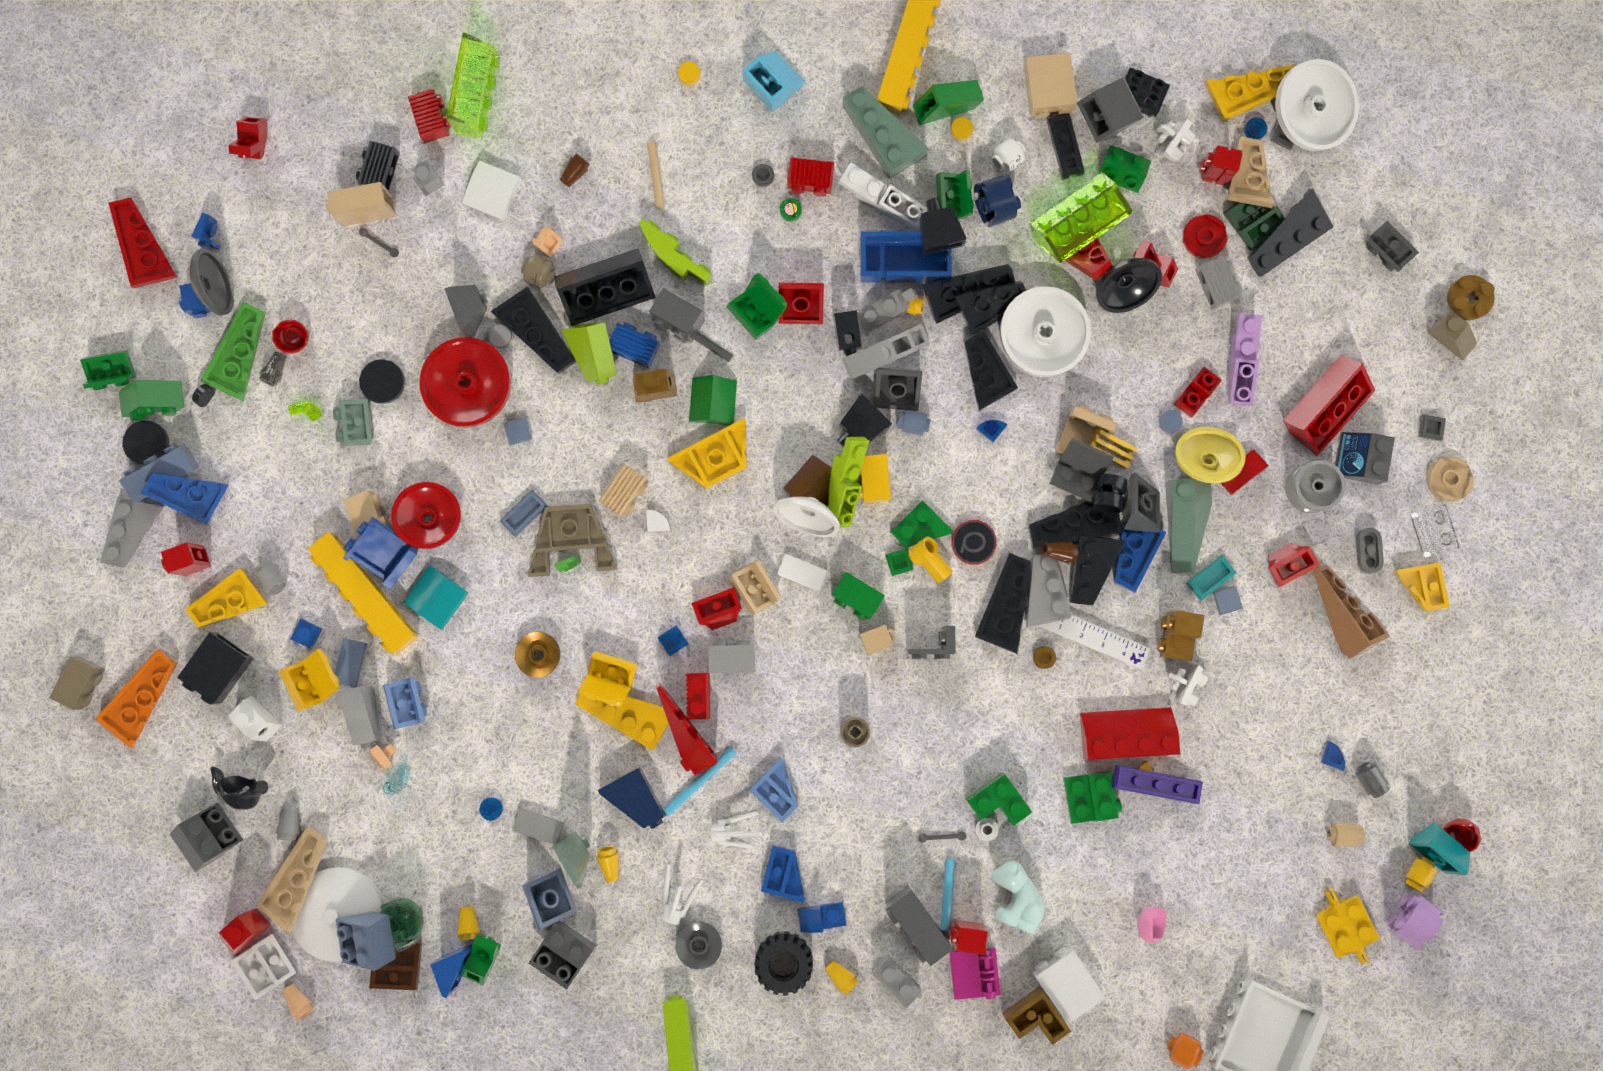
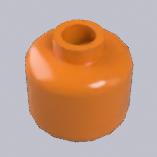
M1180 1033L1177 1038L1172 1036L1167 1046V1050L1171 1051L1169 1055L1170 1060L1185 1069H1191L1193 1066L1197 1068L1204 1053V1050L1201 1049V1042L1185 1033Z

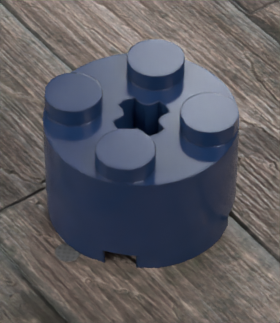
M1001 175L974 186V194L978 193V199L974 200L982 222L989 223L987 227L1015 219L1017 210L1021 208L1020 199L1017 195H1014L1013 183L1009 175Z

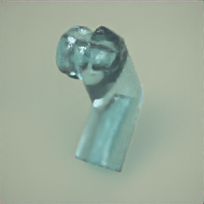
M398 765L397 777L383 784L382 790L385 794L396 795L406 788L409 765Z

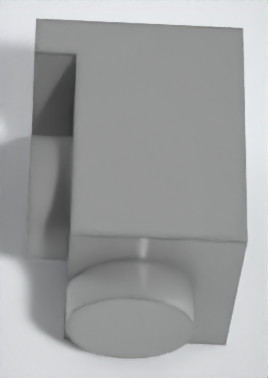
M427 159L412 168L416 175L413 179L425 197L444 186Z

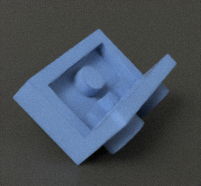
M414 676L383 685L394 730L425 721L424 717L427 716L425 704L420 702L419 694H421V687L419 682L415 681Z

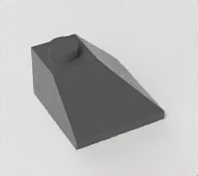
M475 284L444 288L460 331L466 337L474 338L487 311L485 303L488 300L484 290H479Z

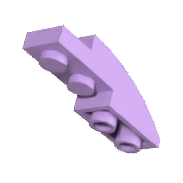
M1238 313L1235 336H1232L1228 392L1229 404L1253 406L1259 361L1256 360L1263 315Z

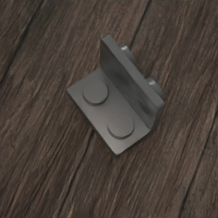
M1072 438L1057 462L1049 484L1091 502L1097 490L1098 476L1106 472L1114 457Z
M944 626L943 631L938 632V643L943 645V649H908L906 654H912V659H927V654H934V659H950V654H956L955 626Z

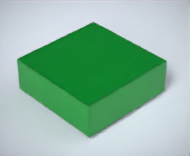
M907 548L885 555L891 576L914 570Z

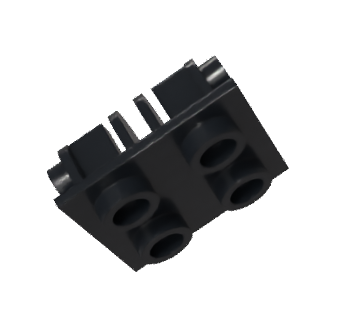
M1130 67L1125 80L1139 108L1143 107L1141 112L1150 118L1151 116L1156 117L1170 84L1147 75L1141 70Z

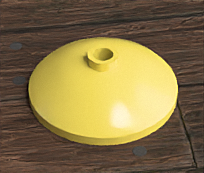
M1199 427L1186 432L1179 439L1175 450L1176 461L1182 471L1193 479L1205 483H1222L1233 479L1243 469L1246 457L1242 444L1235 436L1225 430L1214 427Z

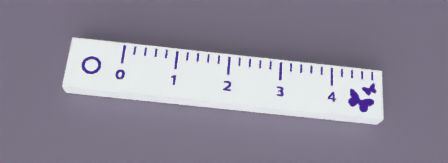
M1026 597V604L1023 617L1024 621H1026L1028 616L1027 606L1029 597ZM1072 615L1068 620L1036 625L1140 670L1143 669L1150 648Z

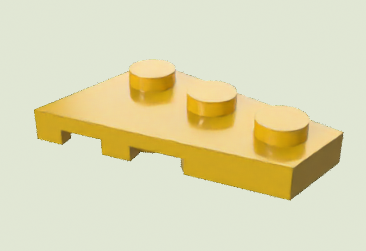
M239 568L188 606L185 611L196 626L202 628L269 605V603L243 568Z

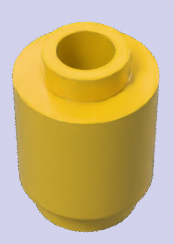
M1422 857L1421 860L1416 858L1405 876L1407 878L1405 884L1423 893L1424 889H1428L1438 872L1434 868L1436 863L1426 857Z

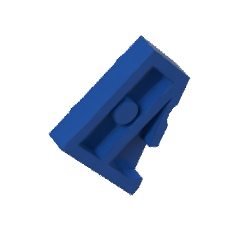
M773 845L761 892L804 903L805 896L795 851Z

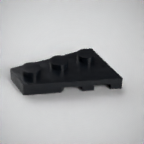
M1078 535V556L1074 563L1069 597L1070 603L1094 605L1125 540Z

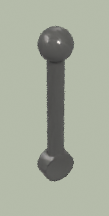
M361 228L359 230L360 236H366L390 252L392 257L399 255V251L396 248H390L369 234L367 229Z
M960 831L958 834L929 836L920 834L918 840L921 843L927 840L955 838L963 841L966 839V833Z

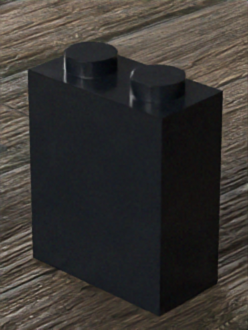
M209 632L177 678L183 682L182 686L184 688L201 694L200 698L210 705L223 703L254 658L219 633Z

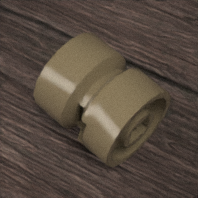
M849 717L840 726L841 739L850 747H861L870 738L869 725L860 717Z

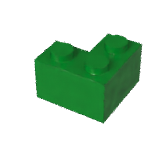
M135 380L118 391L121 417H130L133 421L144 420L146 416L152 415L154 412H162V415L165 416L175 415L177 411L185 407L181 381Z
M1000 773L965 799L980 820L1000 808L1010 824L1014 826L1032 813L1004 773Z

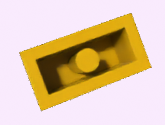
M887 454L865 456L859 475L861 476V485L863 486L859 499L863 498V504L891 501Z

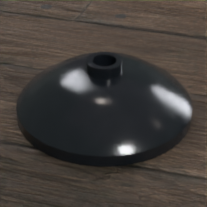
M1147 258L1127 259L1114 265L1103 275L1097 285L1096 299L1099 305L1104 310L1112 313L1128 312L1142 306L1159 289L1162 281L1161 270L1154 261Z

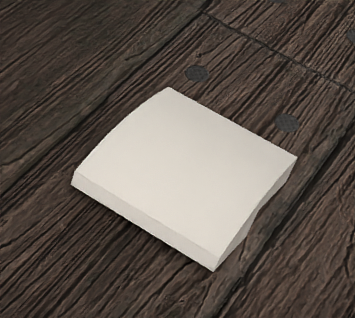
M479 161L469 181L462 204L505 220L511 199L516 195L521 177L486 162Z
M273 934L231 960L254 1000H257L297 973Z

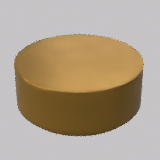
M1039 647L1033 653V662L1038 668H1051L1056 662V654L1050 647Z

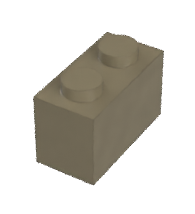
M70 656L49 698L72 710L84 709L92 701L93 696L91 693L94 687L98 686L103 679V674L101 673L104 668L80 656Z

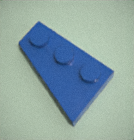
M152 472L141 494L207 525L229 485Z
M1123 520L1121 539L1125 540V543L1118 555L1114 583L1136 593L1167 532L1161 529L1160 532L1124 529Z

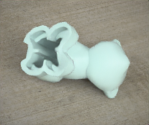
M1014 860L1007 861L992 871L991 875L993 882L1012 892V898L1006 907H998L994 917L1007 925L1035 934L1045 914L1044 899L1022 865Z

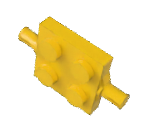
M1330 888L1329 891H1324L1330 904L1325 910L1315 914L1335 956L1340 958L1349 953H1355L1361 965L1369 963L1370 960L1364 948L1379 940L1380 937L1358 895H1354L1348 899L1339 900L1333 888Z

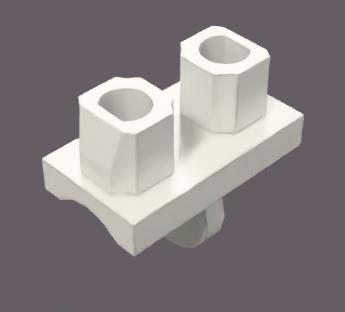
M1186 119L1184 123L1176 122L1174 124L1170 121L1168 125L1160 124L1157 128V132L1160 135L1157 140L1162 144L1155 152V155L1159 158L1166 157L1172 162L1180 160L1184 151L1177 146L1178 143L1181 142L1183 145H1189L1196 136L1189 128L1192 122Z
M1186 662L1183 669L1179 668L1176 675L1169 673L1168 678L1173 680L1170 687L1172 692L1169 700L1185 706H1195L1199 698L1197 694L1193 693L1196 685L1203 687L1208 680V676L1202 672L1204 668Z

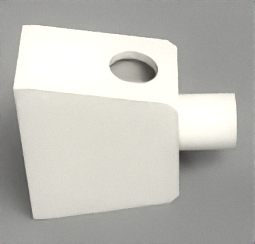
M253 696L244 699L228 716V719L251 740L267 742L282 726Z

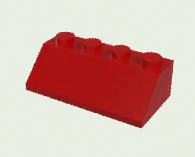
M1340 355L1283 420L1289 433L1316 456L1325 449L1376 391L1363 363Z
M1171 707L1080 713L1083 759L1097 760L1181 755L1179 731Z

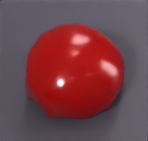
M284 320L273 329L272 341L277 349L282 352L294 354L306 347L309 341V334L302 323L296 320ZM299 338V340H298L297 342H290V341H293V340Z
M1456 818L1448 822L1443 829L1450 836V833H1454L1455 840L1469 852L1476 850L1482 840L1479 828L1468 819Z

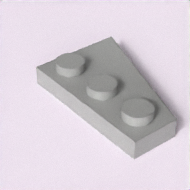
M117 497L100 563L125 568L139 547V543L150 530L155 518L164 507L143 502L134 503L133 500Z
M1042 554L1033 556L1031 559L1026 627L1070 619L1071 613L1058 561Z

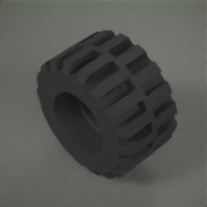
M788 931L782 934L776 932L773 936L769 935L766 937V940L762 941L755 956V975L758 976L760 985L763 984L765 990H772L775 995L783 993V996H788L790 992L793 994L797 993L799 988L803 989L806 986V982L810 980L813 971V956L810 947L807 946V942L804 939L801 940L799 935L795 933L794 935L789 934L790 932ZM788 951L794 954L798 961L796 971L788 976L776 974L770 967V959L776 952Z

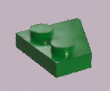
M922 500L890 533L905 548H909L926 537L936 539L951 534L953 530Z

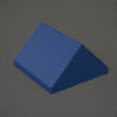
M473 944L445 954L430 964L442 997L447 998L457 989L462 978L463 967L472 952Z

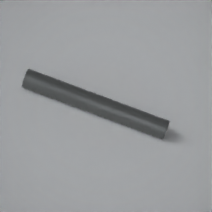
M697 332L694 340L729 362L733 357V354L701 333Z

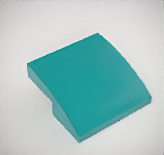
M429 565L403 603L443 630L469 592Z

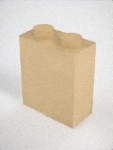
M1070 52L1026 57L1023 66L1030 116L1046 118L1053 113H1058L1059 116L1071 114L1077 106V97Z
M381 182L327 192L326 209L343 226L396 217L393 196Z

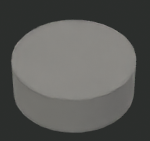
M496 325L489 332V340L495 347L505 348L512 341V333L506 326Z

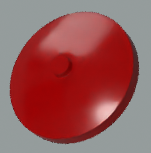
M472 337L454 338L440 344L426 358L420 373V393L427 408L441 421L455 427H476L492 420L504 408L511 391V374L503 356L489 343Z

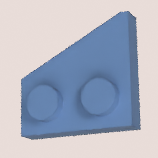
M780 758L750 788V791L783 822L798 807V802L784 761Z

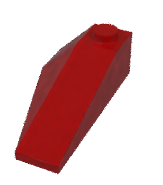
M658 683L656 689L680 757L682 758L679 762L687 772L691 770L696 775L717 764L715 752L691 721L686 718L684 712L662 684Z

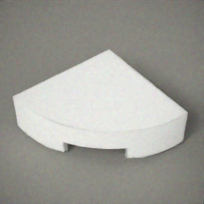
M646 510L648 533L671 531L669 522L662 514L654 510Z

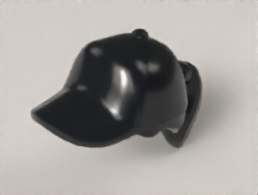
M214 766L210 768L213 790L217 795L222 796L224 801L234 809L248 810L254 808L258 804L260 796L268 791V783L264 780L256 781L254 778L247 779L242 776L224 777L220 769ZM249 786L248 790H242L244 787Z

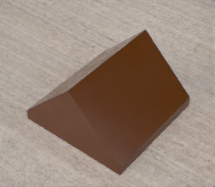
M812 455L783 489L792 497H813L825 506H828L832 468Z

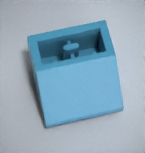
M777 51L758 56L742 70L743 81L772 112L805 85V81Z

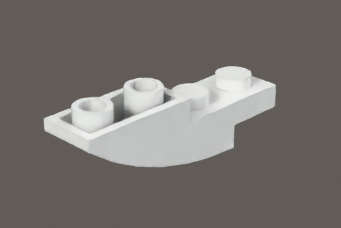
M851 162L838 181L840 185L856 194L854 197L913 228H917L920 215L927 210L926 207L892 185H885Z

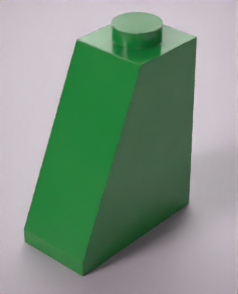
M978 80L932 85L913 104L919 126L975 109L984 101L983 92Z

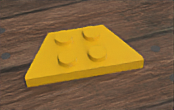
M743 418L667 459L672 465L708 489L747 469L746 421Z

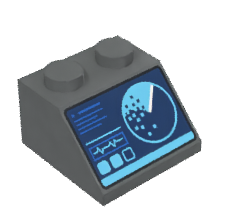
M1341 432L1335 466L1339 468L1346 479L1376 485L1388 481L1395 437L1376 433Z

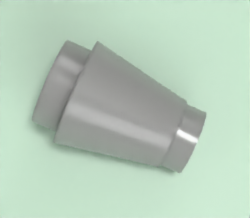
M283 808L275 832L277 840L296 841V837L299 835L298 808Z

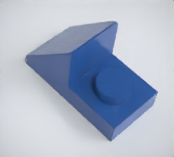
M843 901L797 909L801 932L822 933L824 929L847 926Z

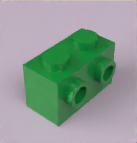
M845 572L831 595L835 598L833 603L843 609L846 606L855 610L853 615L863 621L866 618H872L885 597L884 594Z

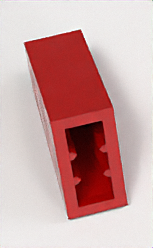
M255 908L237 916L219 932L220 939L236 957L265 932L271 924L258 908Z

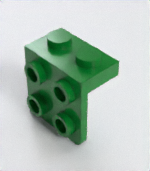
M756 273L746 290L730 301L726 308L756 340L776 325L786 309L787 303L766 278L760 273Z

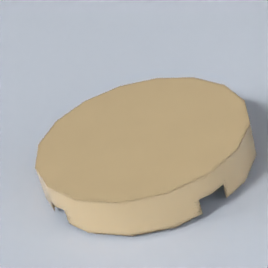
M1449 456L1438 459L1431 465L1427 472L1426 480L1429 490L1435 497L1443 501L1452 502L1460 500L1469 494L1473 487L1474 476L1465 461Z

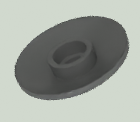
M690 923L677 936L676 953L680 961L689 968H708L718 960L721 954L722 940L720 934L708 923ZM697 940L703 941L704 946L702 948L695 946Z

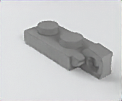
M910 288L905 292L899 289L857 313L866 332H871L907 312V309L910 308L909 302L919 296L915 289Z

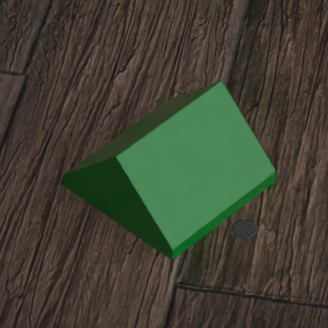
M716 375L693 377L689 422L732 425L734 423L737 381Z

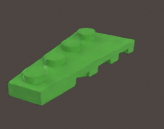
M242 302L201 379L202 382L244 402L265 312Z

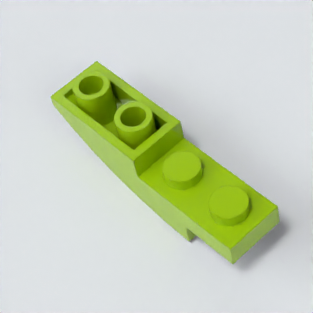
M641 219L639 223L650 248L664 266L682 281H685L688 275H691L708 287L712 281L710 269L701 263L696 265L691 261L692 258L682 251L679 254L680 245L679 239L670 232H667V234L659 230L660 227L651 220L646 222Z
M846 437L842 454H835L829 484V509L837 517L840 527H851L863 487L857 481L869 444V440L865 437Z

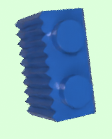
M617 323L609 340L612 353L650 369L660 346L659 341L656 340L657 336L647 331L644 334L636 331L637 328L628 323H624V325Z

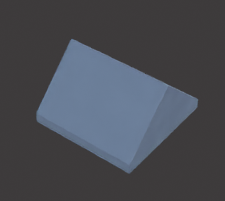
M561 869L527 881L522 885L538 930L577 912Z

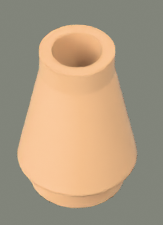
M295 983L282 991L291 1016L295 1017L297 1021L303 1019L314 1010L312 1007L313 1002L296 987Z

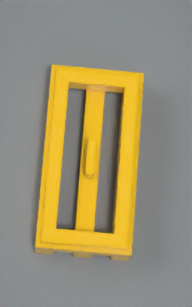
M1097 429L1090 446L1101 450L1096 447L1099 444L1124 457L1125 459L1122 461L1113 456L1112 462L1120 467L1129 469V461L1133 460L1134 456L1132 454L1136 452L1137 448L1102 429ZM1099 437H1103L1104 439L1128 450V452L1126 453L1122 451L1121 449L1101 440Z

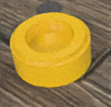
M687 61L681 64L678 69L679 79L682 83L693 85L699 81L701 74L696 63Z
M958 117L952 122L951 134L955 139L963 141L972 135L973 124L970 119Z

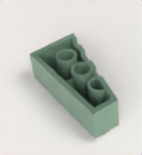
M863 86L843 97V108L889 179L927 157L928 147Z

